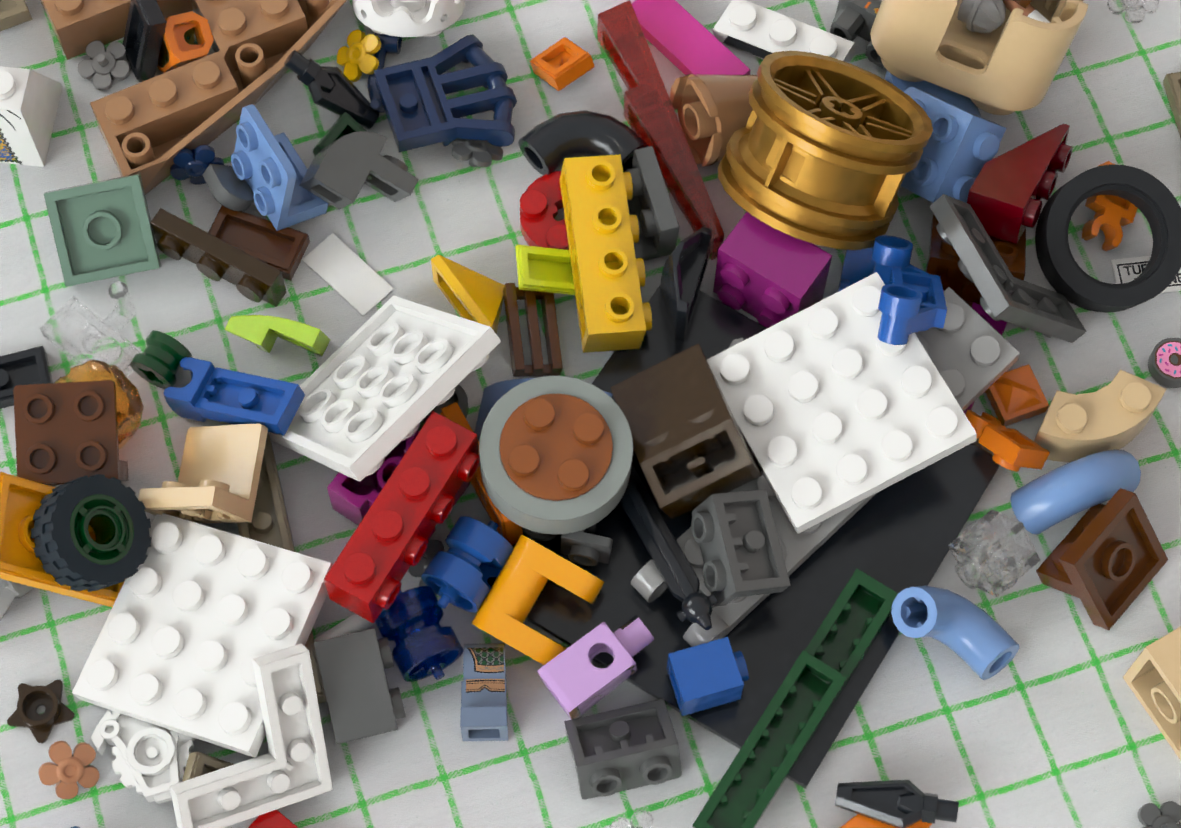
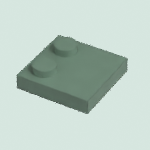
M140 173L44 193L66 287L161 267Z

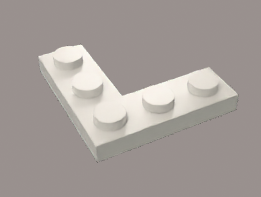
M302 643L252 659L269 753L171 785L170 791L178 828H225L333 790L310 653Z

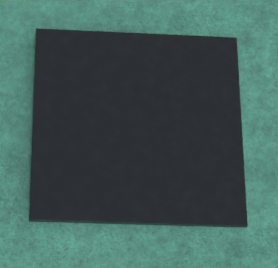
M659 285L648 301L652 312L651 331H646L640 349L615 350L592 384L601 390L612 393L610 387L698 343L706 358L709 359L727 350L734 339L743 338V340H746L767 328L706 293L699 291L685 340L675 339ZM971 443L874 495L789 576L790 587L783 592L770 593L725 636L728 637L733 652L739 650L742 652L747 665L749 680L743 682L744 687L741 699L685 716L741 749L801 652L805 651L856 568L897 593H900L905 588L929 585L1000 465L992 460L993 455ZM633 449L632 466L636 468L677 540L691 527L693 510L675 519H671L660 509ZM619 501L616 507L598 522L594 534L613 540L609 564L598 562L596 566L580 565L571 561L568 555L560 554L562 534L549 541H535L605 583L595 601L591 604L548 579L526 620L571 646L603 622L606 623L612 632H615L637 615L655 640L632 657L636 662L637 671L626 680L658 700L664 698L666 705L681 713L667 672V660L669 653L691 647L683 639V635L693 623L687 619L682 622L680 621L677 612L682 610L683 602L675 598L669 588L656 600L649 603L631 585L633 577L652 558L621 502ZM489 577L487 579L490 587H492L497 577ZM892 614L787 776L788 779L806 789L899 635L900 631L893 623ZM601 652L593 660L606 668L613 663L614 658L609 653Z

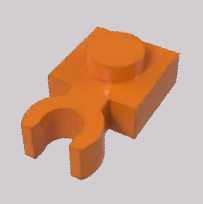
M1107 161V162H1105V163H1103V164H1100V165H1098V166L1115 165V164L1111 163L1110 161ZM1097 195L1087 198L1085 206L1095 211L1093 219L1084 224L1082 239L1087 241L1097 237L1099 229H1101L1105 235L1102 249L1109 251L1118 247L1123 237L1122 227L1133 223L1138 208L1131 202L1113 195Z
M967 410L965 415L977 433L978 443L994 453L992 460L995 463L1015 472H1018L1021 467L1042 470L1050 454L1048 450L1016 429L1006 428L997 418L986 412H982V415L979 416L972 410Z

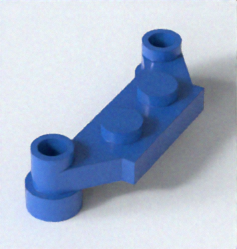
M883 235L875 238L871 256L872 260L875 261L873 274L877 272L885 284L881 289L878 309L882 312L877 338L887 344L905 345L908 342L909 334L926 331L932 327L943 329L947 306L940 276L931 275L910 264L913 244L900 237Z

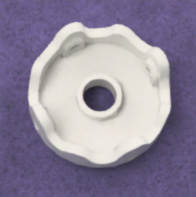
M352 0V8L357 19L377 34L403 38L434 37L441 34L443 30L453 25L461 17L465 8V0Z

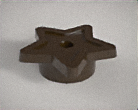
M55 680L47 686L33 687L24 683L19 684L17 710L8 718L7 724L12 727L30 728L37 742L45 743L54 725L74 719V713L61 702L62 681ZM39 706H45L46 709L43 714L36 712Z

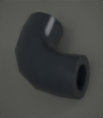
M588 110L557 114L535 126L520 138L518 142L527 161L542 175H549L563 165L564 158L620 154L623 172H626V170L632 168L634 150L649 147L636 132L611 115Z

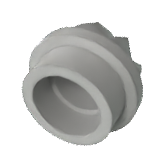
M963 0L957 18L966 23L967 30L971 32L990 33L1003 24L1006 7L1003 0Z

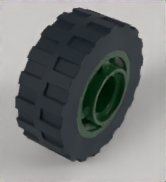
M95 474L90 477L86 475L52 490L53 493L45 495L40 501L41 506L38 510H35L33 520H35L34 528L31 529V538H34L35 548L33 549L36 557H39L43 564L42 568L47 574L50 573L55 578L54 581L60 585H68L71 587V590L75 591L88 589V592L96 591L125 581L124 579L132 577L138 572L137 568L139 565L144 564L148 556L146 555L147 549L151 547L152 537H149V528H151L150 518L147 519L144 511L146 508L143 502L139 501L135 496L136 492L130 487H125L121 484V480L114 477L109 479L102 474ZM88 525H90L95 532V541L91 538L89 534Z

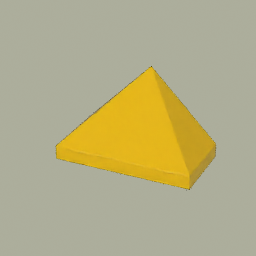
M439 254L432 258L433 281L460 317L490 326L497 334L505 285Z

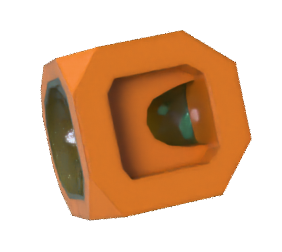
M193 11L165 18L167 23L157 65L160 71L165 73L208 55L214 39L206 18Z

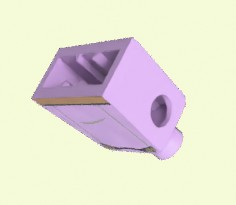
M637 615L615 632H612L606 623L603 622L537 670V673L563 710L573 720L579 718L637 671V666L632 657L655 639ZM601 652L609 653L614 658L613 663L606 668H597L591 664L593 658Z

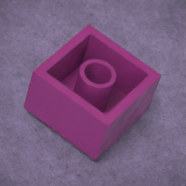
M746 211L718 249L713 292L717 294L720 301L734 310L742 309L755 317L759 324L769 328L823 299L832 255L812 243L794 238L770 227Z

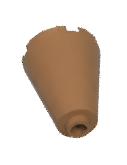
M688 74L676 78L670 91L669 110L677 109L680 124L673 125L672 128L679 148L689 163L693 165L702 164L701 167L713 165L723 158L729 139L735 131L746 126L750 117L752 107L749 104L748 93L753 82L758 77L757 75Z

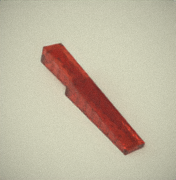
M626 1L598 14L597 39L628 88V91L624 92L623 116L631 129L649 147L653 146L665 185L693 231L696 232L702 227L712 229L710 259L713 260L717 258L718 249L724 241L723 229L631 1Z

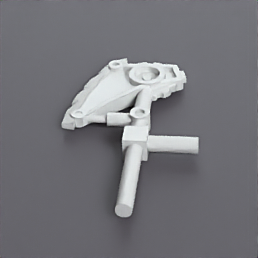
M354 613L315 638L314 641L317 642L364 631L374 624ZM381 615L378 616L374 624L382 620ZM109 709L91 736V740L101 756L107 745L114 746L112 754L116 756V759L112 761V767L116 775H121L120 782L127 789L135 787L137 794L144 795L148 803L155 801L157 805L172 800L170 786L182 782L189 753L195 747L193 741L197 739L115 711L111 714Z

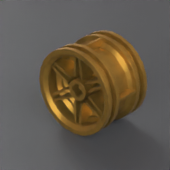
M779 51L767 55L761 62L757 71L758 77L753 82L748 93L752 112L747 124L733 133L727 144L726 153L718 166V179L727 194L752 216L794 238L835 249L861 250L872 248L875 238L886 234L890 225L889 222L892 221L899 206L897 192L906 173L917 167L923 154V148L926 147L933 132L930 118L924 109L902 90L879 76L853 64L832 57L802 51Z

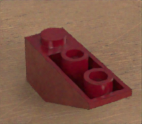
M1063 123L984 164L969 190L967 203L973 208L988 235L1017 244L1026 227L1032 229L1035 227L1042 208L1041 199L1049 200L1057 182L1058 173L1056 172L1064 173L1069 164L1073 146L1066 144L1070 125Z

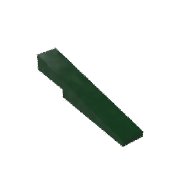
M856 568L805 651L801 652L692 825L693 828H755L891 615L892 604L898 594L897 592Z

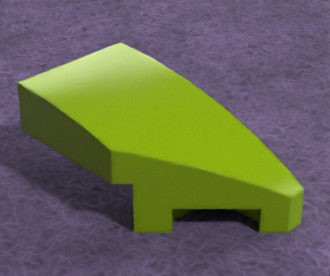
M231 316L224 329L235 336L254 343L257 348L267 353L271 352L277 337L321 357L330 342V339L318 328L274 316Z

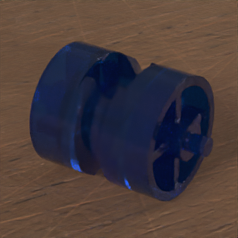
M419 586L404 592L400 589L393 604L387 610L383 608L375 621L382 638L388 637V641H395L396 646L392 651V656L403 679L407 682L422 680L434 675L436 680L445 676L443 669L454 663L463 653V647L451 626L441 627L440 621L444 616V612L437 605L438 599L429 586Z

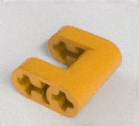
M521 535L471 623L545 665L567 648L524 624V621L548 579L591 604L595 601L605 582L537 542Z

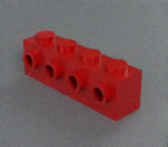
M432 411L325 576L324 582L330 600L373 624L383 608L387 610L393 604L401 589L402 583L400 581L409 567L416 566L421 560L429 543L428 537L437 523L442 524L447 519L455 503L454 496L463 482L468 483L472 479L480 465L476 433Z

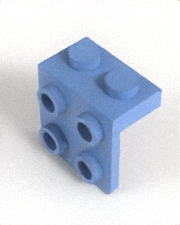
M908 87L904 93L909 95L924 109L931 120L933 132L926 147L923 148V154L917 167L906 173L901 186L932 203L943 194L967 203L971 186L984 164L992 160L998 152L1000 141L1007 128L966 112L918 88Z
M250 104L242 107L240 122L236 127L237 139L234 153L231 155V163L236 176L240 180H245L251 188L255 205L260 214L268 216L276 231L326 214L329 203L299 186L308 169L285 133L274 136L255 105Z

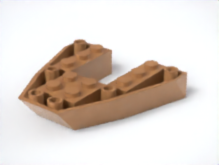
M40 0L68 60L86 53L87 45L93 41H101L106 45L123 38L131 0ZM156 0L164 18L192 10L206 18L214 39L211 46L214 53L90 102L100 132L121 177L140 173L145 195L171 175L170 167L175 164L173 158L182 149L192 150L200 145H208L240 120L242 107L250 104L255 105L289 70L284 65V62L291 52L296 50L303 55L347 0Z

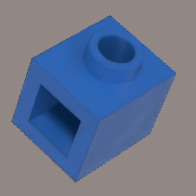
M728 637L668 654L667 672L682 716L741 699L744 687L743 682L749 680V673L742 652L740 650L733 652Z

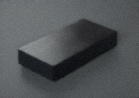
M131 0L123 45L126 50V58L139 82L155 77L167 23L156 0Z

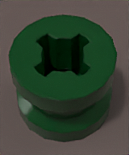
M153 330L146 338V349L143 353L136 354L130 365L143 379L165 390L167 387H173L176 383L175 374L181 368V359L185 357L192 358V354L173 337Z

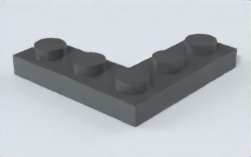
M943 194L929 206L939 222L936 226L938 233L949 245L954 247L960 258L958 266L967 279L975 283L982 295L980 304L991 318L996 321L1003 320L1015 324L1024 330L1030 329L1040 332L1048 338L1055 337L1070 343L1075 342L1087 332L1063 294L1013 277L970 204Z

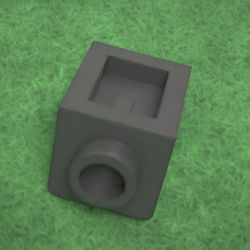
M596 523L578 532L562 534L560 554L568 555L571 561L580 565L596 566L598 562L609 564L613 540L608 537L594 535L598 524Z

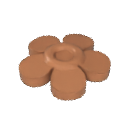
M66 741L55 742L48 750L49 757L54 763H44L38 771L40 781L44 785L51 786L56 784L55 791L61 799H72L77 795V781L84 788L94 787L100 775L96 767L89 765L94 761L96 752L86 742L77 744L73 753Z

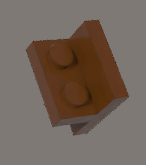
M1120 488L1106 505L1100 503L1091 507L1036 572L1044 585L1079 598L1093 624L1110 630L1164 566L1168 558L1136 493Z

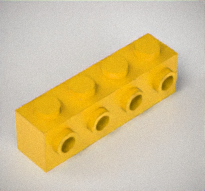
M621 154L564 158L559 180L583 353L640 349L646 331H651L652 312L650 303L642 302L640 287L645 286L646 274L643 258H636L634 243L639 241V224L636 214L629 215L627 200H632L633 196L631 173L623 172Z

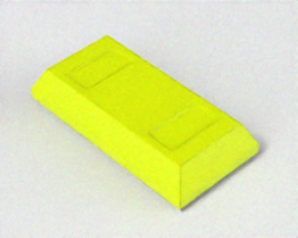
M527 245L515 246L519 290L575 295L569 250Z

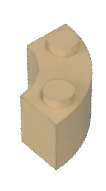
M1120 369L1110 384L1096 392L1075 395L1057 390L1034 442L1050 452L1047 460L1072 462L1106 450H1120L1143 430L1161 401L1166 388Z

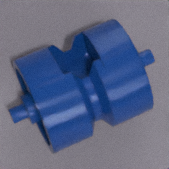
M459 517L445 539L449 547L448 551H438L421 575L427 587L441 597L437 602V605L441 608L446 609L449 603L468 612H477L491 589L487 579L489 577H498L514 549L496 531L499 526L496 522L490 520L488 525L470 517Z

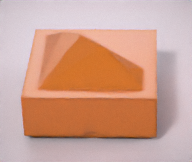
M566 37L530 60L534 74L558 91L595 67L591 55Z
M1029 364L1005 372L985 391L998 420L1003 426L1045 413L1049 407Z

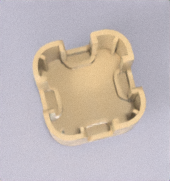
M882 0L872 25L870 36L872 45L881 57L884 67L899 79L910 82L927 81L966 96L978 108L994 115H1009L1015 111L1028 110L1042 102L1088 9V4L1084 3V0H1032L1030 4L1050 23L1024 16V10L1015 8L1010 12L1006 8L1003 24L990 33H979L967 30L966 23L957 18L963 0Z

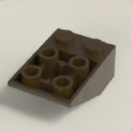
M699 343L610 387L617 405L628 421L633 439V448L659 507L671 519H675L695 509L712 494L728 493L762 476Z

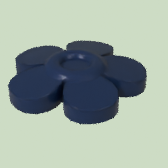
M200 145L192 150L184 148L173 158L175 164L171 165L170 174L176 180H186L190 177L192 184H205L206 181L203 173L210 164L224 165V161L219 157H215L214 148L208 145Z

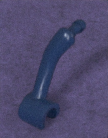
M374 34L381 41L380 50L373 55L379 60L378 69L384 68L387 53H400L402 37ZM374 74L369 75L367 88L370 106L379 113H384L385 110L375 84Z

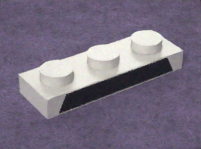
M732 0L713 28L714 36L721 43L761 59L779 51H802L850 63L855 55V42L746 0Z

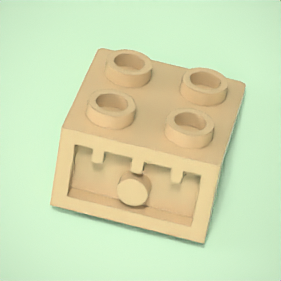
M259 423L190 427L187 430L178 482L164 481L161 488L140 489L138 500L143 502L146 508L144 511L155 516L165 513L198 524L252 522L268 428Z

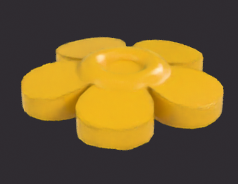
M359 29L354 30L347 37L349 47L342 46L338 50L337 63L345 66L343 73L350 81L357 82L360 80L362 72L372 75L374 70L378 69L379 60L372 54L380 50L381 41L374 34L365 35Z

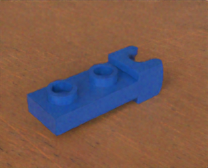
M185 357L180 361L182 369L190 371V383L181 388L167 387L163 392L169 407L180 417L201 422L210 419L233 425L259 423L266 426L268 432L285 436L305 397L298 384L218 367L215 368L210 361Z

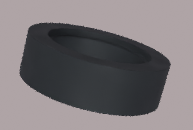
M1116 164L1089 169L1054 192L1041 211L1035 232V248L1040 268L1055 291L1063 294L1070 303L1078 307L1105 313L1118 312L1135 307L1164 291L1180 271L1181 207L1172 192L1160 180L1141 169ZM1097 195L1118 196L1134 204L1147 219L1153 238L1152 254L1144 271L1133 281L1123 284H1110L1096 280L1084 272L1075 261L1069 247L1068 229L1074 211L1085 199Z

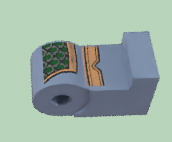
M505 643L464 644L460 715L462 741H508Z

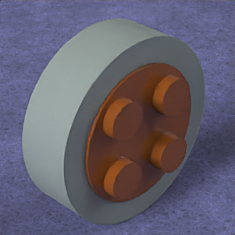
M544 376L528 380L505 393L491 408L484 421L479 442L481 478L493 504L505 517L515 524L534 532L552 535L569 534L584 530L605 518L616 507L625 493L630 478L633 457V439L628 421L617 403L608 394L589 382L568 376Z

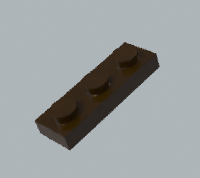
M162 208L159 209L151 220L150 224L157 241L156 245L168 257L175 260H180L182 257L196 264L198 270L214 281L224 279L236 285L237 290L243 296L254 302L259 303L261 300H264L277 307L286 294L280 270Z

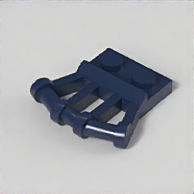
M475 35L463 37L432 57L374 70L375 84L399 152L441 142L446 147L457 138L487 140L490 144L498 147H506L514 142L515 128L511 121L512 111L517 103L513 89L506 86L505 82L508 76L504 66L501 63L495 62L482 50L483 44ZM461 62H470L474 66L443 74ZM479 86L488 89L452 99H447L445 96L446 94ZM490 110L494 112L493 120L461 118Z

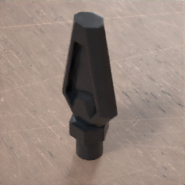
M296 50L292 51L285 60L284 65L297 74L298 80L308 86L315 104L340 116L346 112L357 123L368 130L376 123L380 113L371 108L370 102L338 67L320 66L313 59H306Z
M910 780L838 783L835 806L896 828H907L921 820L922 822L934 824L935 820L956 823L959 805L958 801L938 799V794H924Z

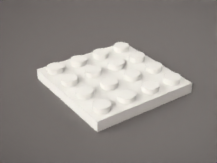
M877 272L707 359L755 461L797 534L977 441L976 431L916 334H909L908 342L905 345L887 344L877 338L882 312L878 309L881 289L885 285Z
M392 296L300 385L305 397L285 436L270 432L268 434L271 441L361 482L366 476L375 473L383 465L385 457L401 441L415 434L420 426V422L436 406L445 403L452 397L455 387L470 372L479 369L487 362L489 353L501 340L490 326Z
M165 513L156 515L149 529V537H152L151 547H148L146 552L148 556L144 564L139 565L137 568L138 572L132 577L125 579L72 694L82 701L256 758L266 733L252 659L301 643L305 646L328 594L324 578L333 564Z

